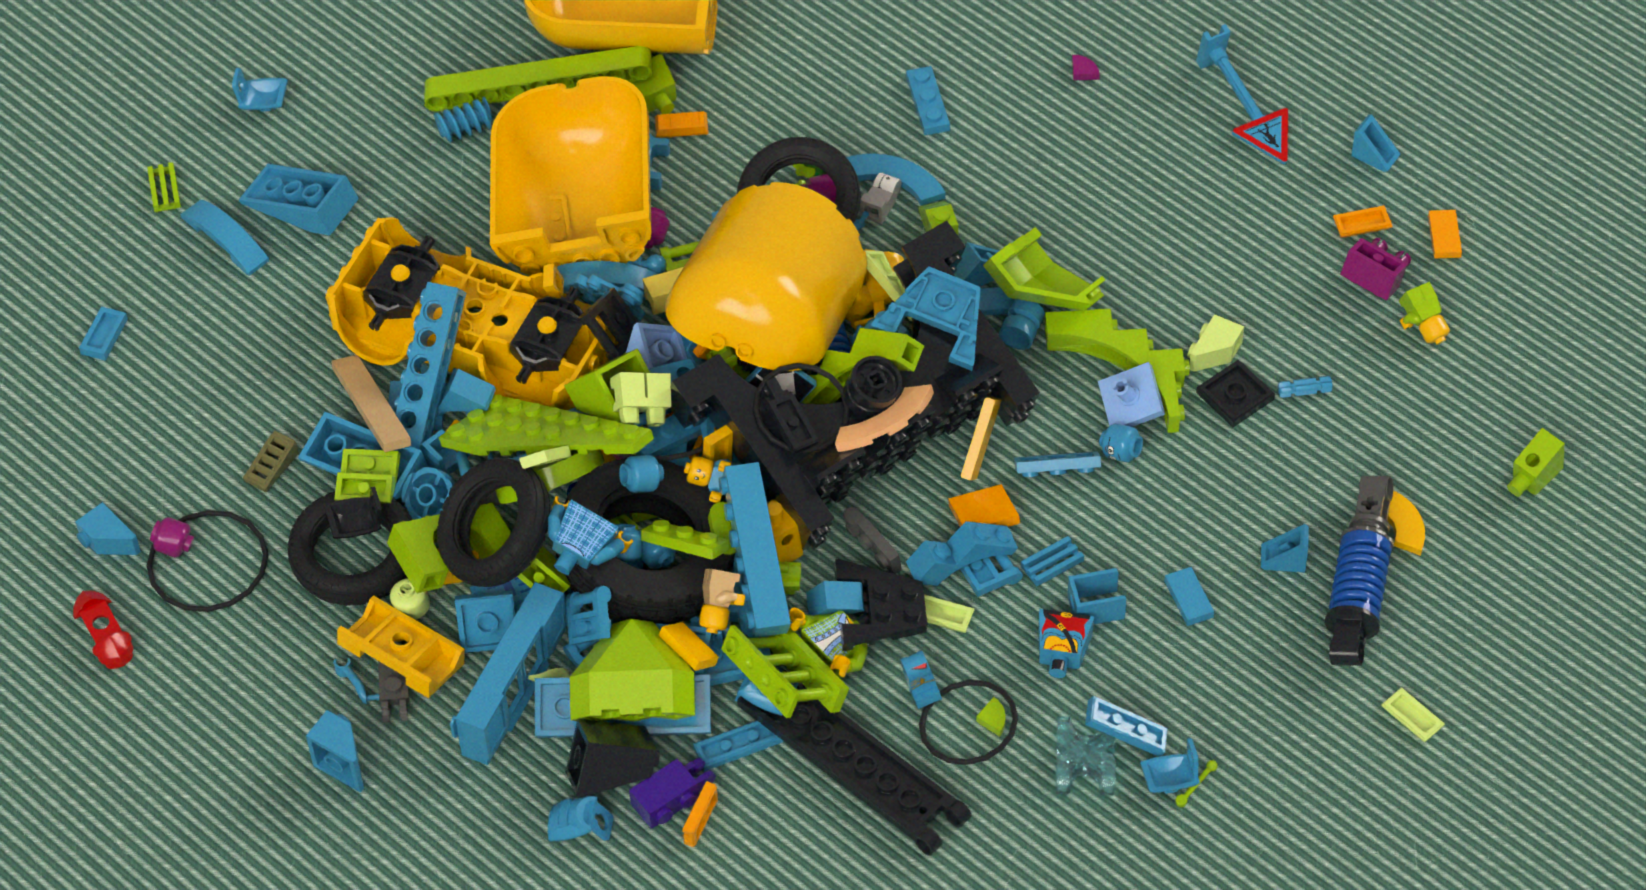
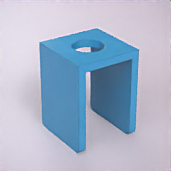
M1113 568L1069 576L1067 597L1071 612L1094 616V624L1124 619L1126 612L1125 595L1080 603L1079 598L1116 592L1118 587V569Z

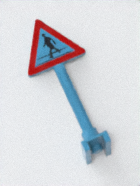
M1222 25L1219 34L1213 37L1210 36L1208 31L1204 32L1196 63L1200 69L1213 64L1219 66L1252 119L1251 122L1234 128L1232 135L1278 162L1286 164L1288 160V109L1283 108L1264 116L1228 60L1229 56L1226 53V48L1231 31L1227 25Z

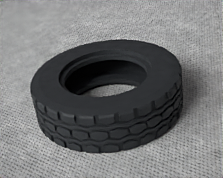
M627 458L604 463L602 466H598L587 473V475H584L571 489L564 503L567 504L568 500H573L608 521L624 514L644 513L660 517L669 521L672 525L692 527L693 530L702 533L711 532L708 514L711 507L715 504L709 501L711 493L708 485L702 487L689 483L686 479L687 473H684L685 467L670 461H658L663 466L664 478L660 481L655 491L630 492L626 486L621 484L619 477L620 466L624 464ZM556 552V558L558 560L560 554ZM690 554L681 564L670 569L658 571L639 569L615 557L600 565L591 564L588 569L575 564L570 574H565L571 584L569 588L580 594L593 591L596 587H608L611 591V599L607 602L609 619L617 622L638 619L651 621L655 624H675L687 621L697 616V613H701V608L705 605L702 588L705 569L729 572L734 554H721L713 560ZM593 603L587 604L589 605L588 607L593 609Z

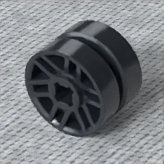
M868 356L856 363L844 384L843 397L845 403L850 410L861 417H875L888 409L895 401L902 387L901 374L891 361L883 357Z

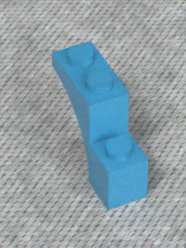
M965 521L947 542L925 540L908 558L906 563L914 580L922 581L923 585L938 586L949 575L970 563L992 556L1012 555L1018 547L1008 526Z

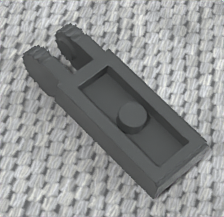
M856 507L846 508L843 517L846 529L851 536L857 537L865 550H872L875 554L876 562L882 569L887 568L893 574L900 572L902 567L899 553Z
M378 661L379 701L383 723L390 722L391 705H400L399 717L401 721L408 720V704H410L409 686L406 685V677Z

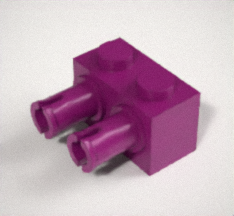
M1360 238L1348 251L1340 275L1387 301L1399 288L1406 268L1411 263V257L1406 253L1403 258H1400L1404 251H1398L1394 256L1386 252L1388 245L1385 240L1377 245L1381 238H1375L1371 243Z

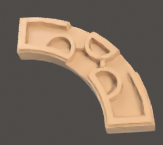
M932 385L906 387L897 401L882 413L863 422L840 427L835 442L837 452L873 444L872 439L886 433L891 436L906 427L908 420L916 413L920 415L929 404L934 393Z

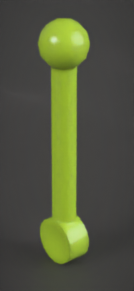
M1209 760L1206 763V769L1198 777L1200 783L1210 772L1218 768L1216 761ZM1199 784L1189 787L1184 794L1178 795L1175 800L1178 807H1185L1188 801L1187 798Z

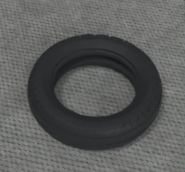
M790 137L778 140L754 155L741 174L737 193L753 185H765L774 173L786 166L794 164L815 166L827 173L836 186V200L834 203L837 205L836 209L846 219H850L853 224L857 218L861 201V190L857 174L845 155L824 141L809 137Z
M509 458L486 460L463 474L450 490L449 497H446L442 507L443 511H441L439 516L437 539L442 560L450 572L458 579L478 587L502 585L526 570L531 564L530 562H533L538 555L539 548L542 547L545 541V534L548 532V516L551 512L549 494L540 476L532 468L523 469L520 461ZM511 486L518 500V513L514 528L507 541L498 551L489 557L477 559L470 547V529L475 513L492 492L501 487Z
M335 491L318 498L311 505L307 506L298 516L291 529L288 541V558L296 579L312 595L337 605L367 604L373 595L379 599L389 595L397 582L407 578L391 550L383 562L363 573L343 575L325 569L314 557V549L321 534L330 527L324 505L336 502L334 500ZM392 498L391 503H380L382 509L380 524L389 533H391L393 524L413 520L407 510L394 498Z

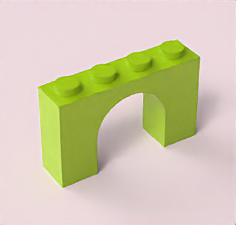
M493 503L480 505L471 524L470 547L479 554L481 559L489 557L498 551L511 534V531ZM440 514L393 524L387 542L417 593L442 588L449 570L434 544L438 542L437 528Z

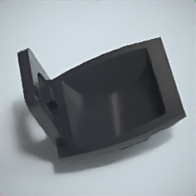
M375 486L370 487V497L344 499L324 505L333 539L358 537L382 529L380 524L382 509Z

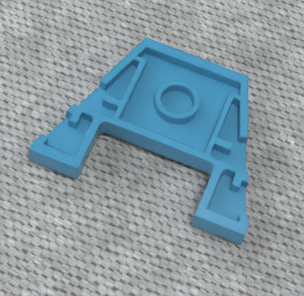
M928 266L905 289V292L895 302H892L879 318L872 322L871 329L897 333L904 317L908 316L956 335L958 339L952 349L948 362L972 371L975 360L980 286Z

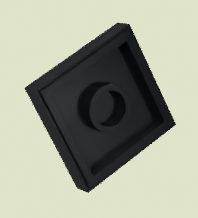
M1239 359L1199 385L1196 389V393L1232 428L1275 399V393Z

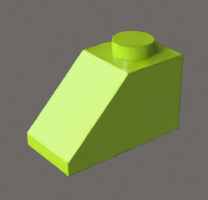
M941 201L918 206L926 232L947 220L958 235V222L950 203Z
M543 546L539 548L538 555L533 562H530L531 564L527 569L517 576L530 588L536 582L564 593L571 585L565 574L554 567L556 563L555 557Z

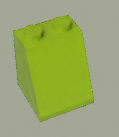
M637 348L606 362L564 386L578 411L603 419L621 422L619 412H613L615 392L611 389L610 378L619 372L646 374L650 373Z

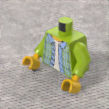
M798 608L790 609L789 616L790 621H792L790 628L793 631H797L799 627L802 628V640L839 678L845 677L846 673L857 672L862 669L868 654L867 643L855 645L853 650L842 651L840 630L842 624H870L869 617L866 614H862L852 621L843 611H837L833 614L806 615Z

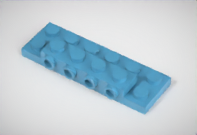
M710 674L694 675L695 716L679 720L653 717L635 722L609 719L605 720V722L646 726L650 735L711 734ZM570 677L535 678V737H573L577 721L570 720Z

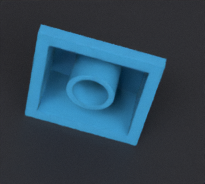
M326 710L306 735L313 766L361 793L364 786L351 722L342 714L335 715Z

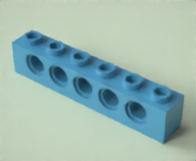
M427 282L426 288L421 292L420 303L422 306L420 314L416 316L414 321L415 335L413 342H410L407 349L408 364L401 374L400 382L402 388L400 396H397L394 403L395 414L411 438V447L421 451V444L433 434L438 406L441 401L467 294L459 288ZM442 307L441 317L434 320L435 310ZM435 334V343L428 347L427 340L429 336ZM425 361H429L428 371L422 374L421 365ZM419 388H422V397L419 400L415 401V391ZM416 415L415 425L409 428L408 419L410 416Z

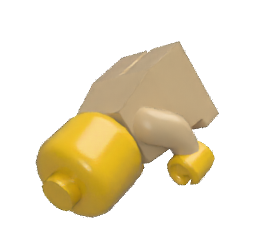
M705 569L702 585L705 605L701 608L699 624L707 628L706 632L717 634L718 630H726L730 615L729 605H744L745 595L734 593L733 590L735 582H739L740 574Z

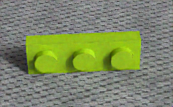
M666 520L653 521L651 525L641 530V541L711 560L729 550V539L717 537V534L711 532L702 533L695 531L689 526L672 525Z

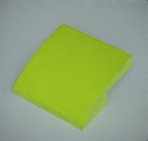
M343 449L341 472H337L334 500L370 497V487L375 486L380 503H391L399 470L401 455L399 451L384 452L383 450Z

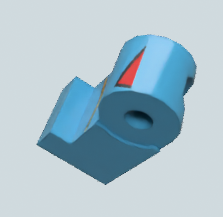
M922 650L909 657L900 659L909 691L918 709L942 699Z

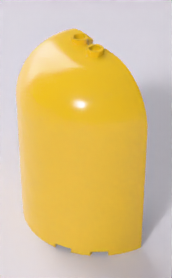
M524 0L527 15L535 29L548 41L564 48L614 50L644 46L649 48L651 52L706 55H710V51L713 49L718 12L717 0Z
M600 76L580 79L577 81L576 87L569 89L562 83L536 87L510 100L496 116L491 129L490 246L496 255L506 264L511 262L520 267V272L529 276L539 272L543 273L544 265L552 263L558 267L563 264L582 261L635 262L643 254L644 247L651 238L649 116L645 98L641 91L624 79ZM566 194L573 240L567 241L561 200H549V196ZM553 212H558L561 215V219L553 221L550 215ZM556 233H562L564 235V241L556 242L554 240V235Z
M771 182L770 185L747 187L724 203L675 280L665 304L667 319L673 328L688 340L717 352L725 346L735 349V353L740 360L762 368L775 370L780 366L794 363L815 365L826 354L865 282L867 258L866 252L863 251L859 240L860 234L852 221L846 219L836 209V204L811 189L783 182ZM793 369V370H789V371H797V370H802V369Z

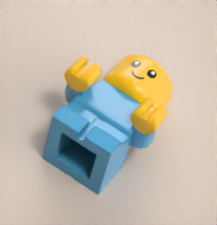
M694 456L690 463L686 462L684 473H687L686 479L689 483L702 487L708 485L711 493L709 501L718 503L722 495H725L721 494L719 489V477H722L725 466L740 464L730 462L729 459H719L713 463L710 459Z

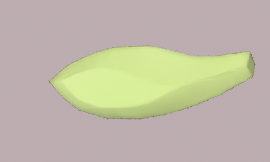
M554 668L540 674L529 675L528 680L535 681V678H567L571 675L569 670L565 668Z

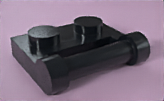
M615 288L608 289L588 310L578 317L583 325L588 326L607 352L605 356L609 361L622 356L626 352L633 326L639 322ZM598 315L617 340L618 344L616 346L596 320Z

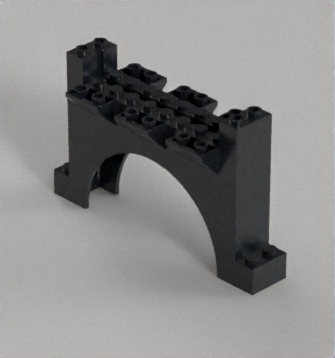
M946 220L902 246L901 249L907 259L895 265L893 270L901 281L904 290L928 266L955 276L956 267L962 260L961 256L966 246ZM979 309L975 360L972 371L948 362L958 336L912 318V338L924 345L914 372L899 371L902 377V387L894 402L897 401L906 387L931 384L934 391L933 396L920 415L916 413L908 420L906 427L891 436L886 433L872 439L873 444L837 452L834 442L824 450L810 453L799 452L792 455L790 451L771 442L759 428L754 414V398L757 388L740 377L724 361L720 354L671 382L670 409L684 429L690 425L698 426L709 417L717 430L727 425L733 431L732 451L741 464L759 462L766 500L768 502L771 500L779 502L796 522L802 550L804 551L810 546L812 549H815L827 540L826 535L831 531L830 526L834 516L826 505L832 501L838 503L849 495L848 490L852 487L853 481L860 477L862 480L868 477L871 478L878 473L882 476L894 468L893 464L899 460L906 462L917 453L916 449L922 443V439L927 436L930 438L939 437L945 432L950 435L961 427L960 423L965 420L973 421L977 419L986 397L1002 399L997 414L1006 427L1013 422L1020 424L1031 415L1029 412L1036 406L1035 401L1040 392ZM762 391L759 411L763 423L774 437L785 442L764 403L766 396ZM843 402L832 404L799 403L819 438L817 445L823 444L836 435L843 423L845 408ZM850 410L849 424L847 426L870 418L861 417Z

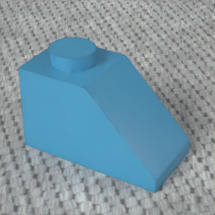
M967 242L961 256L962 260L958 263L957 271L954 275L980 287L994 281L983 265L999 250Z
M103 502L75 521L79 532L76 534L78 540L85 548L90 547L96 554L137 555L141 552L137 536Z

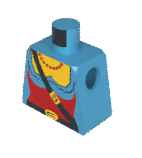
M1039 609V662L1044 665H1050L1049 674L1052 677L1063 678L1066 676L1067 668L1078 669L1081 667L1093 635L1094 616Z

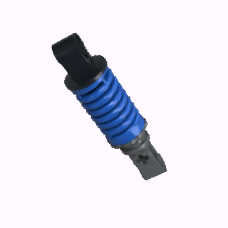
M1391 476L1361 477L1355 516L1351 518L1349 528L1342 532L1339 540V555L1337 557L1336 572L1330 595L1329 611L1326 613L1324 620L1327 629L1333 633V639L1330 642L1329 648L1331 665L1362 666L1366 640L1376 636L1380 629L1381 603L1383 602V594L1385 592L1386 576L1390 563L1389 557L1394 547L1392 538L1388 536L1390 526L1387 522L1390 501L1393 498V480Z

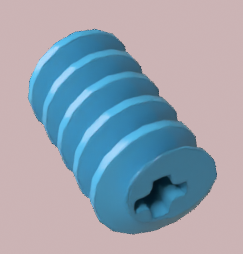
M485 97L482 98V104L477 99L473 100L472 107L468 103H463L462 110L458 106H454L453 115L448 109L443 110V118L439 113H434L437 129L441 137H445L449 143H452V134H456L461 140L462 131L464 130L469 136H472L473 127L481 133L482 124H485L489 130L492 129V115Z

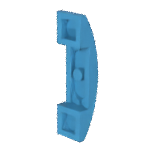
M199 200L180 214L181 218L197 232L202 230L229 253L232 262L248 276L269 262L268 256L254 239L236 221L215 205L205 200Z
M582 261L563 264L557 267L564 278L565 292H569L570 288L574 287V289L578 288L581 293H584V290L577 287L574 281L579 274L588 278L593 274L619 288L623 287L625 283L632 284L644 293L643 278L658 274L636 265L612 261Z

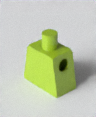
M658 54L652 57V76L647 80L632 82V84L643 94L648 113L658 109L661 114H669L674 110L673 102L677 99L676 85L662 54Z
M1541 428L1513 463V479L1507 485L1508 490L1517 497H1520L1525 490L1533 495L1538 494L1563 469L1565 443L1544 428Z

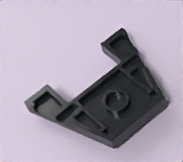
M835 559V581L861 582L862 587L866 588L870 623L842 624L840 630L842 651L853 650L855 645L869 643V646L875 645L876 640L889 637L892 640L926 633L928 624L922 581Z

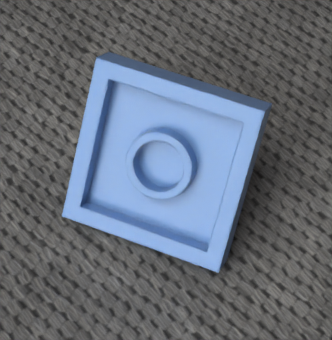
M1149 362L1098 381L1109 426L1117 423L1133 427L1165 415L1153 367Z

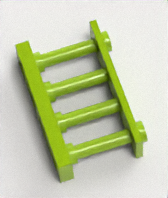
M730 625L721 650L786 718H791L797 702L819 700L830 713L840 712L849 687L791 628H789L786 634L747 638L735 625ZM769 648L774 654L763 655L758 649ZM785 665L791 672L780 673L774 666ZM802 682L807 689L796 690L791 683Z

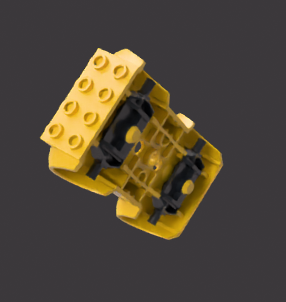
M394 217L377 218L373 226L368 227L360 246L355 247L352 258L346 266L344 265L341 268L337 281L328 288L325 297L328 303L329 317L331 318L333 330L338 332L341 340L352 352L370 363L381 366L394 365L408 359L407 349L410 342H413L415 335L414 321L416 316L420 314L422 306L420 296L422 290L426 288L427 282L456 287L467 294L448 371L452 372L454 368L460 369L494 385L496 388L494 395L539 403L563 410L575 408L564 385L608 361L605 356L607 352L588 326L583 325L578 318L592 306L577 300L581 294L578 288L574 289V287H571L567 294L564 293V297H551L543 288V273L539 272L528 277L472 257L471 248L467 246L465 254L460 256L439 252L431 248L435 244V240L431 236L430 238L425 236L422 243L417 241L404 230L399 220ZM442 307L435 310L434 320L441 317ZM474 307L481 309L477 313H471L468 310ZM598 315L596 320L616 346L618 344L617 340ZM501 316L507 318L508 321L502 326H496L492 319ZM435 334L429 336L427 340L428 347L435 343Z

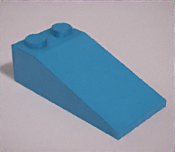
M267 164L239 198V202L306 231L331 235L359 198L345 175Z

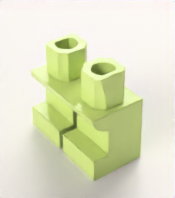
M619 372L610 378L611 389L615 392L613 412H619L621 423L638 425L640 424L639 412H646L647 426L659 427L665 424V410L671 407V373L644 374Z

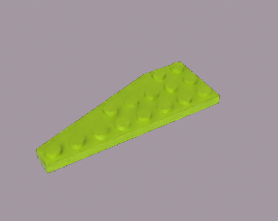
M493 395L487 411L482 409L470 411L464 419L457 424L451 425L448 431L438 437L442 447L478 456H488L490 451H500L501 456H509L516 451H525L526 455H531L543 450L567 445L570 450H577L579 455H587L591 451L603 449L604 454H636L654 439L651 429L502 395Z

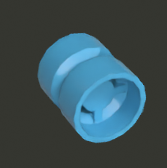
M1015 299L999 330V336L1006 345L1018 350L1030 348L1037 335V329L1040 328L1045 317L1043 308L1035 302Z

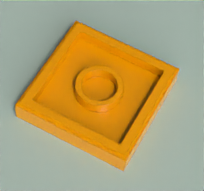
M1002 484L948 498L949 507L960 527L965 521L1008 527L1020 524L1019 514Z

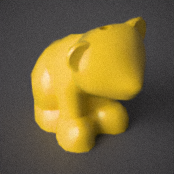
M884 252L892 270L895 265L904 261L903 256L897 253ZM868 270L864 282L865 285L862 286L845 317L851 322L853 329L855 321H860L874 309L873 302L884 300L885 305L893 302L891 297Z

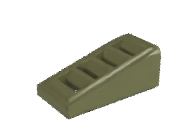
M274 431L247 470L243 481L267 492L299 454L296 441ZM274 455V456L278 457L279 459L276 460V459H274V458L271 457V456ZM267 464V465H269V466H271V467H273V468H272V470H271V469L265 467L264 465ZM260 472L266 475L267 477L266 479H263L262 477L256 474Z

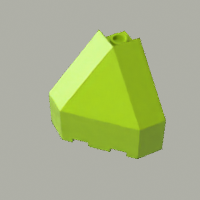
M1036 227L1025 235L1020 236L1013 243L1006 245L983 265L1008 298L1075 310H1087L1104 296L1098 287L1105 281L1104 277L1101 276L1095 282L1089 284L1054 263L1037 243L1042 234Z
M628 619L613 623L610 629L611 638L599 640L570 676V720L577 721L578 718L597 721L617 719L635 722L653 717L679 720L695 716L694 672L658 636L660 629L654 622Z

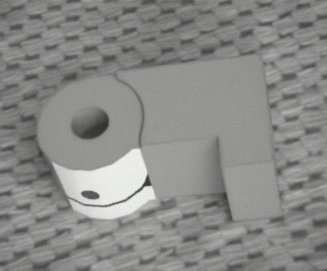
M879 173L869 192L864 193L861 197L860 217L864 211H867L869 216L866 219L883 224L900 192L902 181L887 174ZM871 207L877 209L878 214H873L869 209Z

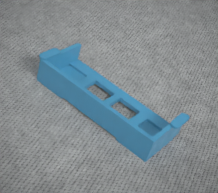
M536 582L533 584L459 713L451 719L452 737L459 738L462 756L489 765L507 731L511 732L535 691V681L528 680V676L543 673L548 669L550 665L548 660L566 631L567 615L563 592ZM535 643L537 660L527 676L524 660ZM517 674L519 692L508 709L506 692Z

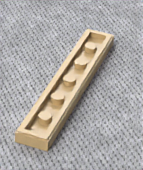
M353 355L332 360L334 373L383 451L389 452L411 446L410 436L359 356Z

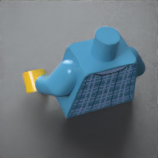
M555 496L551 512L548 516V536L554 542L552 546L553 551L560 554L554 567L561 573L569 575L575 564L584 569H588L591 564L600 565L615 558L620 553H625L633 543L632 539L625 541L621 538L624 533L623 531H619L617 534L618 526L573 500H568L567 504H561L558 502L559 497Z

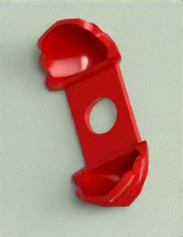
M93 590L82 591L73 606L74 619L81 617L95 642L92 649L93 654L98 657L100 663L106 665L109 669L125 666L133 657L132 638L128 632L121 630L108 604L112 601L103 593ZM105 617L109 619V625L104 629L94 628L93 623L97 618Z

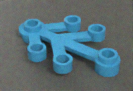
M579 274L574 281L577 287L584 290L582 299L590 305H593L608 289L615 288L639 322L642 321L646 314L640 307L643 303L642 297L644 293L632 284L625 283L623 287L619 288L593 274L589 278Z

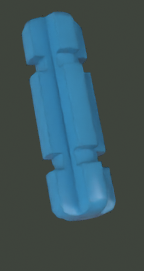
M1330 376L1319 377V380H1316L1314 377L1293 380V383L1281 381L1278 383V394L1281 398L1291 397V394L1301 396L1317 394V391H1320V393L1331 392L1333 387L1332 379Z

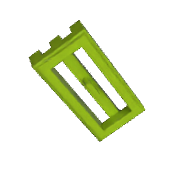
M168 163L167 167L159 164L156 169H153V166H148L154 212L181 208L174 163ZM165 174H170L174 198L172 203H169ZM155 176L160 177L164 203L159 205Z

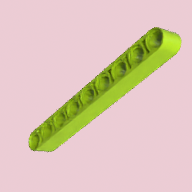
M634 46L428 78L424 83V105L430 111H443L445 109L451 110L454 106L462 108L463 103H468L472 106V102L475 99L482 104L483 97L486 98L488 104L505 102L536 87L562 83L569 89L576 87V83L580 79L600 76L617 77L630 83L644 81L652 76L651 50L644 46Z

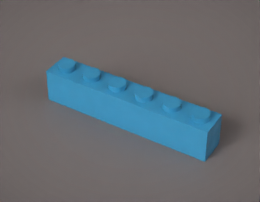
M759 462L725 466L722 477H719L720 493L726 496L727 504H724V515L726 521H731L732 530L729 531V540L731 547H736L737 557L734 558L736 574H741L743 584L739 587L740 594L745 595V602L748 608V612H745L747 629H752L753 638L786 634L790 628L791 621Z

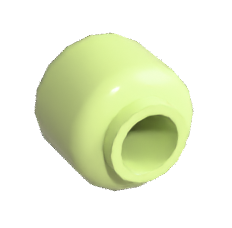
M408 578L400 580L391 589L390 600L392 606L415 620L420 619L429 610L430 599L427 591L417 593Z

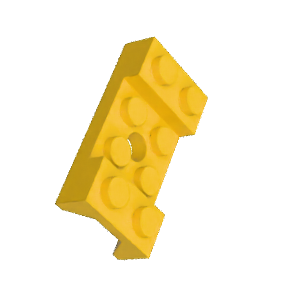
M374 595L370 598L363 616L349 629L343 626L337 629V644L358 657L366 653L405 676L406 685L427 698H430L464 665L465 649ZM403 640L408 642L405 645H397L394 643L395 641L400 642Z

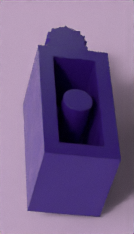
M699 757L683 766L676 759L652 774L651 778H647L629 789L631 806L652 829L658 824L668 822L681 809L691 807L697 801L699 792L702 791L706 781L713 783L716 775L710 770L694 779L693 776L702 771L706 763Z

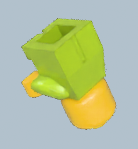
M1430 281L1406 291L1399 299V303L1407 312L1405 317L1400 320L1403 329L1406 330L1408 327L1411 328L1416 324L1419 326V331L1426 343L1431 344L1435 342L1438 345L1446 341L1445 337L1449 334L1450 328L1444 317L1439 315L1442 312L1441 304Z

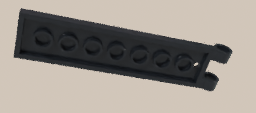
M774 666L780 672H787L781 666ZM799 682L796 690L807 689L802 682ZM742 696L737 699L738 707L914 840L917 847L924 854L931 856L942 846V840L939 835L931 828L926 827L941 811L952 825L959 828L972 817L971 811L966 804L954 798L842 712L830 713L819 700L797 702L791 718H786L784 715L780 716L763 710ZM923 810L926 813L920 814L919 811Z

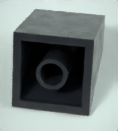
M578 718L565 772L576 797H584L651 778L653 767L658 766L660 753L646 726Z

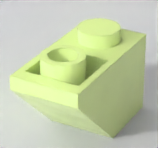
M1214 314L1209 324L1204 323L1198 342H1193L1189 348L1187 357L1190 358V370L1195 372L1231 363L1242 345L1244 326Z

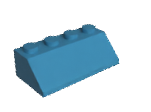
M324 412L298 459L337 475V472H341L343 449H383L371 430ZM411 446L393 450L399 451L401 454L393 495L394 499L401 497L403 484L411 473L428 466L422 451Z

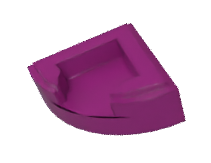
M1072 55L1073 80H1099V69L1092 60L1081 55Z

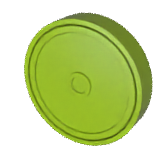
M570 450L571 457L531 468L540 476L549 492L602 465L605 460L601 450L591 451L587 455H579L577 450ZM511 486L495 490L501 504L518 501L517 495Z

